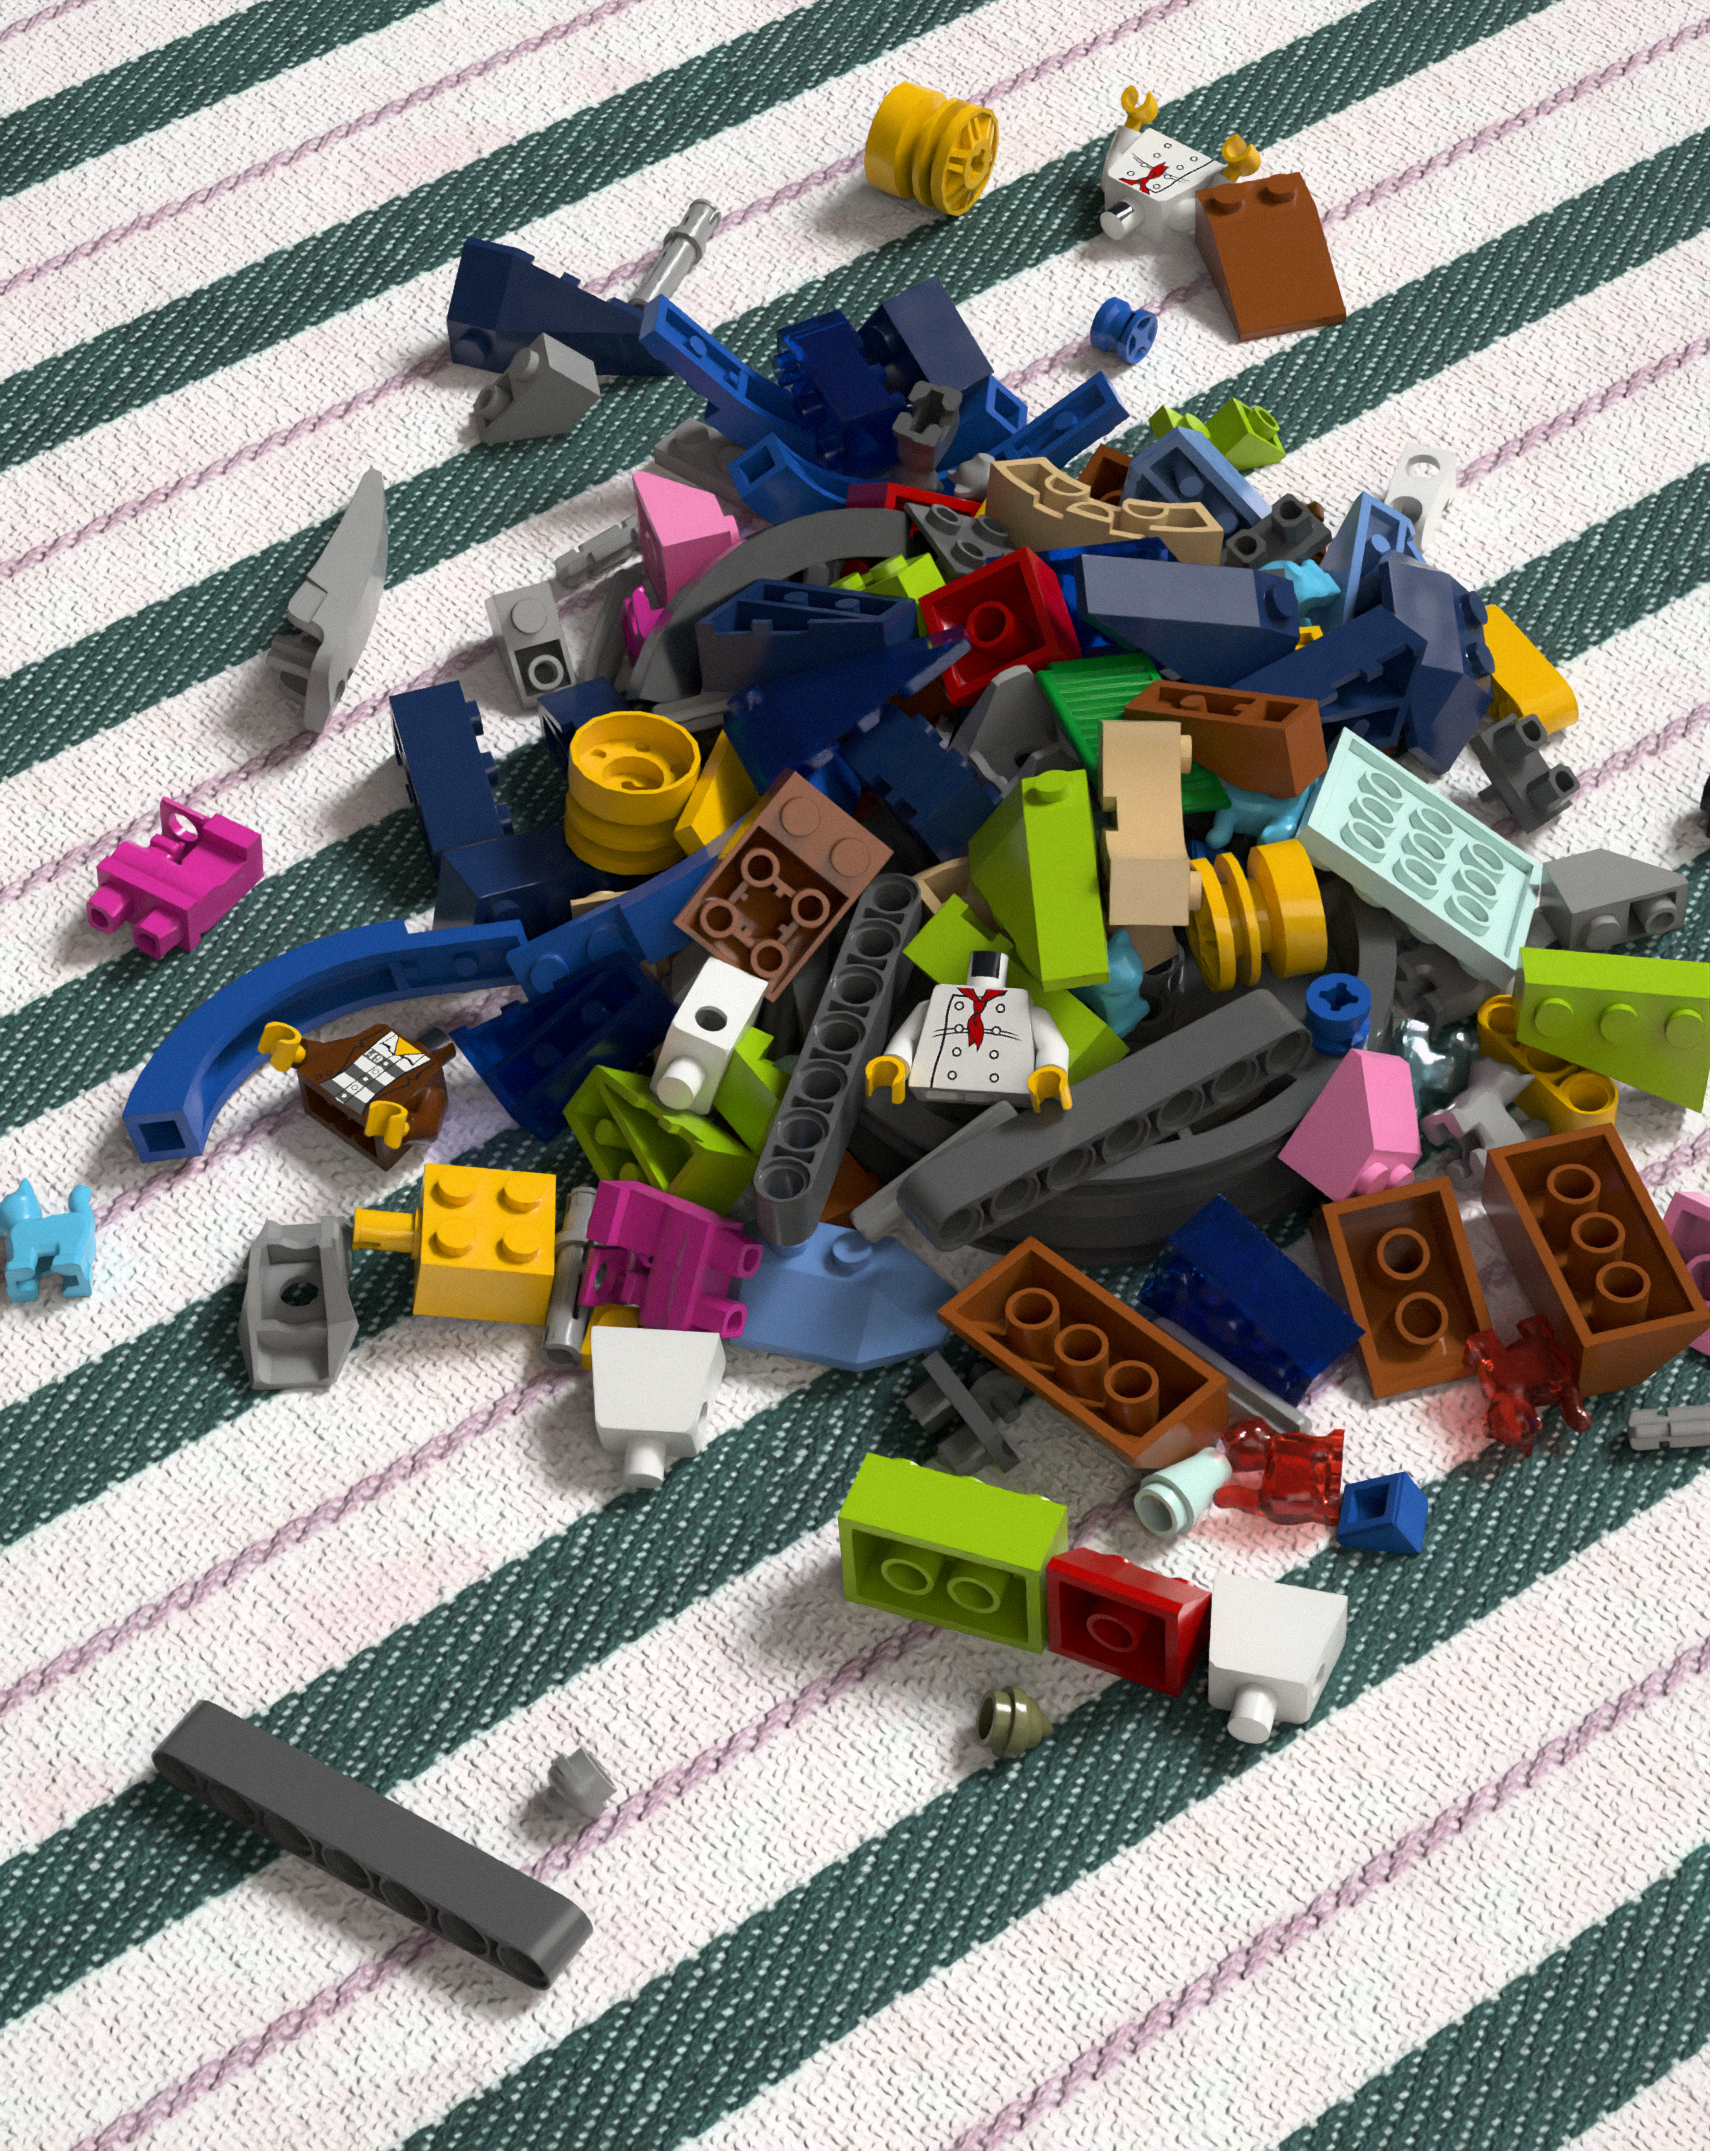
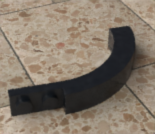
M848 508L822 511L784 521L750 534L724 549L702 566L678 590L662 611L644 642L633 669L625 701L653 707L657 704L701 694L703 684L694 624L760 578L781 581L815 564L848 560L881 563L901 553L905 560L930 553L935 563L939 556L920 530H913L912 537H909L913 520L907 512L890 509Z

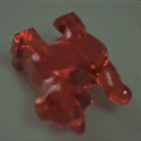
M1545 1314L1520 1320L1516 1327L1523 1338L1516 1340L1506 1348L1503 1347L1492 1328L1471 1334L1463 1348L1462 1364L1467 1372L1476 1375L1481 1395L1488 1404L1486 1412L1479 1419L1482 1434L1486 1438L1498 1441L1507 1448H1517L1527 1458L1531 1457L1534 1439L1537 1432L1542 1429L1541 1418L1534 1407L1547 1406L1559 1402L1562 1419L1572 1430L1577 1433H1583L1592 1426V1418L1584 1410L1580 1388L1573 1375L1574 1370L1571 1358L1553 1338L1554 1332Z
M1252 1415L1246 1417L1242 1423L1222 1433L1220 1438L1225 1447L1224 1455L1231 1465L1232 1474L1264 1470L1260 1488L1255 1490L1239 1484L1222 1486L1216 1489L1212 1496L1214 1505L1219 1509H1238L1247 1514L1264 1517L1279 1525L1288 1526L1315 1522L1326 1526H1338L1345 1429H1334L1326 1436H1314L1305 1432L1279 1433L1260 1416Z

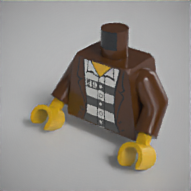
M270 1022L265 1026L257 1050L261 1054H271L270 1064L279 1072H286L291 1067L296 1069L304 1112L385 1172L390 1170L413 1145H429L438 1139L449 1106L442 1067L456 1057L455 1046L450 1038L439 1028L432 1027L412 1043L387 1024H376L356 1036L323 1043L301 1038L299 1031L285 1023Z

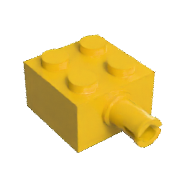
M425 1163L418 1207H415L414 1214L362 1209V1207H355L351 1250L370 1249L410 1253V1260H415L412 1313L414 1315L544 1326L554 1278L556 1175Z

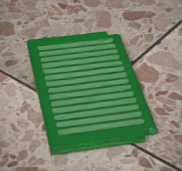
M1146 652L1047 663V670H1040L1035 674V679L1083 768L1086 769V773L1097 793L1098 720H1125L1123 708L1156 679L1162 680ZM1192 760L1190 774H1181L1182 814L1231 808L1232 803L1216 774Z

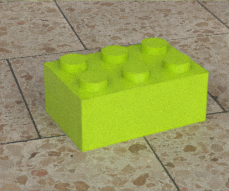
M867 1452L838 1514L845 1600L1042 1655L1048 1642L1046 1567L1053 1556L1068 1552L1067 1506L1054 1503L1041 1495H1024L987 1485L971 1476L958 1477L921 1467L904 1458L891 1459Z

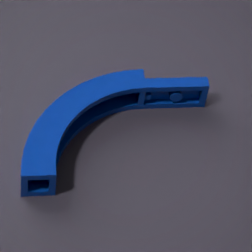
M662 293L645 304L639 342L644 345L653 358L663 361L682 377L695 393L703 395L708 399L704 421L718 432L747 450L773 432L794 453L825 470L860 479L891 480L890 472L894 465L899 462L896 456L898 438L893 436L892 426L900 412L912 414L913 406L888 409H862L833 405L798 395L759 375ZM992 375L961 390L960 392L963 396L958 410L960 415L958 430L952 444L937 465L936 472L956 467L962 462L973 459L978 453H986L1026 426L1028 406Z
M1099 371L1014 435L985 454L993 456L995 461L1046 457L1055 467L1061 469L1072 458L1098 439L1112 432L1116 426L1130 417L1113 384L1102 371ZM773 432L726 466L741 500L760 517L773 525L822 511L845 509L848 485L892 483L891 480L860 479L825 470L794 453ZM958 466L937 473L944 487L943 495L956 497L954 495L955 485L948 478L947 472L957 470Z
M834 732L779 759L777 777L785 767L796 771L848 815L852 816L861 796V784L836 752L841 745ZM752 808L722 834L706 844L705 847H702L665 872L621 896L507 952L506 960L535 1013L537 1014L645 959L651 965L694 942V939L672 921Z
M403 919L370 924L305 944L266 962L238 978L199 1006L176 1027L153 1054L130 1092L122 1119L141 1162L148 1163L203 1155L210 1129L229 1097L254 1070L271 1057V1054H261L257 1050L264 1028L270 1022L288 1024L303 1036L342 1016L389 1002L520 985L506 960L507 952L528 942L520 919L408 934Z

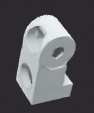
M1407 442L1386 490L1387 496L1384 504L1411 519L1416 533L1412 540L1419 551H1425L1432 540L1443 508H1449L1456 493L1457 453ZM1429 463L1434 465L1439 472L1433 478L1414 475V464Z

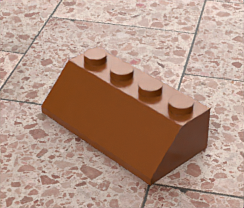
M1612 1122L1487 1150L1481 1203L1576 1399L1640 1385L1710 1328V1311Z
M1031 1235L936 1311L939 1322L1134 1468H1167L1196 1455L1228 1431L1229 1379Z

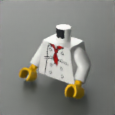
M1130 85L1125 88L1120 98L1121 105L1128 117L1124 126L1118 125L1102 172L1100 186L1101 190L1105 193V211L1101 214L1100 222L1104 232L1115 240H1121L1133 231L1156 244H1168L1188 232L1195 231V191L1215 188L1222 184H1236L1240 176H1250L1258 171L1261 165V158L1253 144L1248 145L1246 148L1247 144L1238 134L1230 136L1222 146V156L1228 163V166H1225L1151 128L1147 129L1143 134L1140 133L1141 125L1149 124L1156 118L1158 105L1153 94L1149 91L1145 102L1141 106L1135 107L1138 102L1139 93L1134 85Z
M973 951L969 955L967 985H936L933 989L931 1000L918 1003L892 1037L883 1055L874 1058L867 1064L865 1070V1096L871 1098L872 1092L876 1088L890 1086L892 1087V1103L901 1104L905 1099V1080L909 1077L908 1086L918 1101L993 1105L997 1101L1005 1099L1012 1107L1033 1108L1034 1113H1040V1103L1044 1099L1054 1096L1061 1098L1063 1110H1069L1072 1107L1068 1084L1069 1048L1050 1012L1042 1007L1035 1006L1028 990L1006 988L1009 957L994 951Z

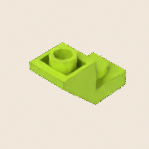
M1233 397L1205 424L1190 413L1182 416L1164 404L1148 419L1157 441L1176 426L1202 432L1237 471L1279 463L1286 456L1276 434L1279 431V425L1276 420L1262 407L1255 406L1251 409Z
M751 1026L733 1051L713 1105L754 1155L761 1157L792 1075L775 1068V1063L766 1059L775 1037Z

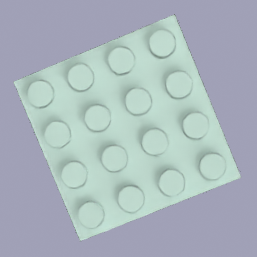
M1344 726L1329 746L1326 754L1328 769L1319 776L1318 784L1310 796L1294 839H1298L1305 848L1313 866L1323 871L1332 870L1352 884L1357 895L1366 903L1377 908L1385 907L1405 921L1406 927L1416 938L1427 944L1436 943L1456 957L1459 965L1470 976L1481 981L1489 980L1503 990L1515 976L1519 947L1525 946L1541 885L1543 866Z

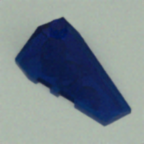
M963 625L777 678L761 689L757 683H752L736 693L726 703L729 710L723 714V730L759 796L762 797L785 767L796 771L804 779L835 757L831 749L836 745L838 738L846 731L848 734H854L858 731L860 733L867 732L881 721L879 717L889 708L887 699L897 693L900 699L914 695L972 649L970 634Z

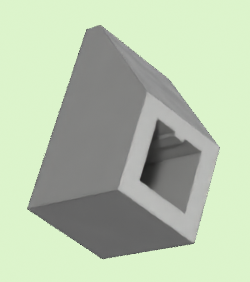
M542 332L528 348L521 349L514 356L510 366L493 384L485 386L479 393L473 404L479 439L489 445L566 433L601 397L594 362Z
M549 580L492 595L484 601L500 660L523 710L538 706V697L578 684Z
M1599 848L1544 862L1539 907L1565 951L1590 952L1593 950H1603L1620 943L1651 935H1660L1670 930L1684 927L1689 883L1682 874Z

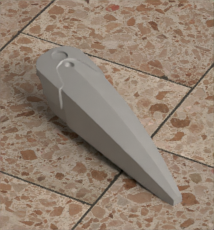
M370 468L363 474L340 524L319 560L307 574L305 582L289 601L287 609L288 620L297 628L307 632L308 636H303L301 642L276 634L272 640L271 650L266 657V664L281 670L280 690L286 696L301 704V709L304 710V728L320 734L323 733L341 700L348 681L367 644L377 616L385 583L388 561L389 523L383 475L381 471Z

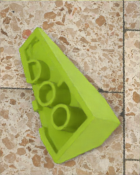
M1086 769L1068 772L1051 770L1036 777L1023 778L968 841L972 889L979 899L984 898L991 907L993 919L999 928H1005L1014 940L1017 954L1044 992L1110 983L1098 837Z

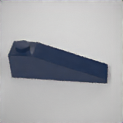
M469 237L464 243L446 319L452 363L503 374L510 366L514 356L521 349L528 348L543 332L593 361L596 375L673 376L675 374V371L663 361L653 358L644 345L639 342L644 315L643 311L616 297L604 301L580 289V279L566 272L559 278L533 265L535 256L519 248Z
M1080 554L1072 558L1079 617L1129 652L1140 648L1160 662L1159 672L1172 681L1182 677L1191 684L1228 689L1229 686L1294 652L1300 640L1297 614L1298 600L1294 591L1293 580L1248 568Z

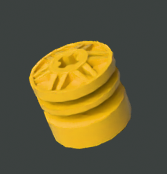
M905 81L895 86L888 93L873 118L866 140L864 155L866 179L872 188L909 200L916 197L921 205L937 208L938 211L950 215L960 216L967 212L980 198L990 179L999 143L998 120L991 109L970 104V102L955 97L947 100L943 93Z
M616 711L592 718L580 727L570 744L567 775L569 790L565 799L566 812L563 824L566 843L576 856L599 870L620 875H649L671 868L685 857L686 853L673 836V832L699 779L701 757L697 741L681 725L664 716L642 711Z
M1289 839L1251 847L1247 860V878H1245L1239 862L1231 852L1217 854L1213 866L1207 858L1190 860V871L1201 872L1200 911H1189V926H1185L1189 946L1193 956L1196 958L1203 980L1211 992L1218 993L1232 990L1236 977L1243 986L1258 984L1261 976L1262 953L1269 968L1278 979L1324 970L1327 962L1328 943L1325 915L1312 864L1305 848L1298 839Z

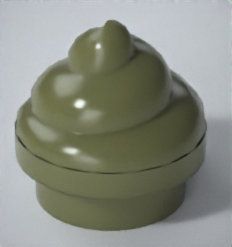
M1005 1686L1001 1692L988 1690L980 1702L976 1718V1740L980 1747L990 1748L996 1757L1006 1759L1018 1758L1026 1748L1036 1747L1042 1737H1047L1053 1732V1726L1048 1716L1041 1712L1037 1702L1028 1696L1022 1688Z

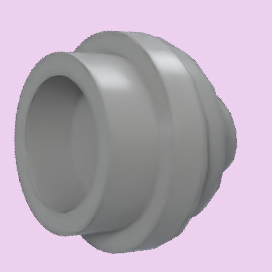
M581 1746L570 1756L562 1752L553 1760V1764L547 1772L549 1786L543 1794V1804L545 1807L543 1814L547 1818L552 1819L559 1816L568 1819H579L583 1816L596 1818L609 1808L606 1800L615 1794L618 1789L599 1763L584 1747Z

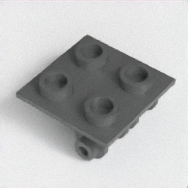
M906 502L903 506L939 557L935 565L945 584L1017 550L1008 537V529L1001 522L990 516L968 517L957 514L950 508L940 504H933L930 508Z

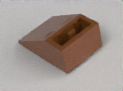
M785 767L742 821L672 922L720 961L769 982L764 996L773 1003L893 855L894 851L796 771Z

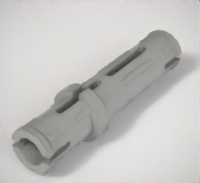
M696 199L690 204L680 224L677 227H671L664 237L662 252L643 278L637 291L628 300V304L644 312L645 304L660 293L671 299L693 263L694 265L699 263L704 256L707 239L721 222V212L715 213L712 217L713 213L718 209L714 203L706 199Z
M576 1187L571 1190V1194L568 1193L566 1195V1210L562 1232L555 1237L554 1260L556 1267L539 1357L545 1364L557 1369L574 1368L577 1366V1362L580 1363L582 1361L581 1347L590 1307L579 1305L577 1301L590 1248L592 1245H603L586 1239L597 1189L592 1187Z

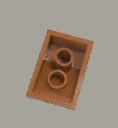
M1300 172L1275 174L1268 178L1236 184H1222L1215 188L1195 191V244L1240 342L1346 322L1345 306L1317 207Z
M1449 1175L1320 1206L1309 1220L1308 1226L1325 1286L1373 1401L1504 1368Z

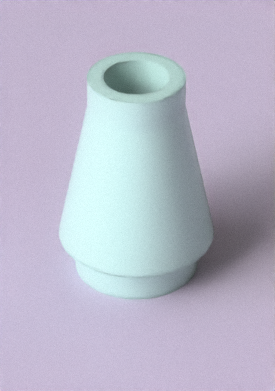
M1205 1447L1192 1457L1146 1476L1140 1484V1491L1137 1492L1134 1498L1135 1510L1141 1522L1151 1532L1160 1537H1171L1174 1534L1182 1535L1189 1532L1220 1488L1231 1479L1232 1468L1228 1459L1219 1450L1213 1447Z

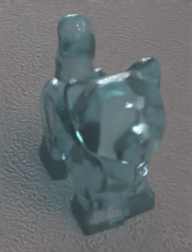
M1406 1018L1395 1029V1035L1391 1041V1051L1409 1063L1417 1122L1423 1107L1433 1112L1439 1109L1445 1110L1447 1105L1456 1096L1467 1090L1470 1066L1479 1058L1481 1041L1479 1036L1456 1031L1450 1037L1451 1049L1433 1051L1429 1048L1430 1026L1427 1023ZM1455 1137L1444 1141L1448 1149H1461Z

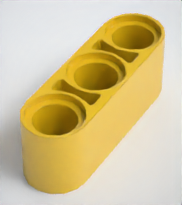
M1494 604L1485 606L1488 615L1487 624L1483 625L1485 643L1495 663V672L1490 675L1494 700L1486 712L1496 723L1512 713H1515L1517 718L1535 714L1548 732L1547 735L1577 723L1579 717L1578 704L1567 681L1502 609Z
M1497 995L1488 998L1480 1005L1477 1012L1475 1060L1489 1055L1496 1061L1512 1064L1519 1073H1534L1535 1078L1522 1090L1513 1103L1530 1119L1538 1118L1548 1121L1550 1126L1548 1136L1612 1122L1614 1127L1616 1126L1619 1096L1617 1086L1609 1077L1516 1041L1511 1009L1512 995Z

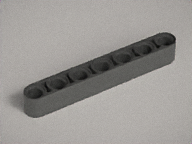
M901 873L878 875L864 889L755 1170L753 1187L757 1227L762 1237L778 1246H793L803 1243L817 1229L866 1097V1066L871 1060L881 1056L913 970L914 963L902 951L923 928L921 889L918 883L910 876Z
M1258 989L1073 1085L1069 1088L1072 1099L1071 1109L1063 1110L1061 1098L1053 1096L1040 1103V1113H1034L1033 1108H1030L920 1166L902 1182L897 1191V1204L937 1250L941 1252L957 1250L1298 1066L1308 1054L1313 1041L1312 1033L1269 990Z
M208 1700L197 1701L151 1753V1759L156 1769L170 1784L180 1791L536 1990L545 1991L549 1989L593 1933L591 1921L584 1911L564 1895Z

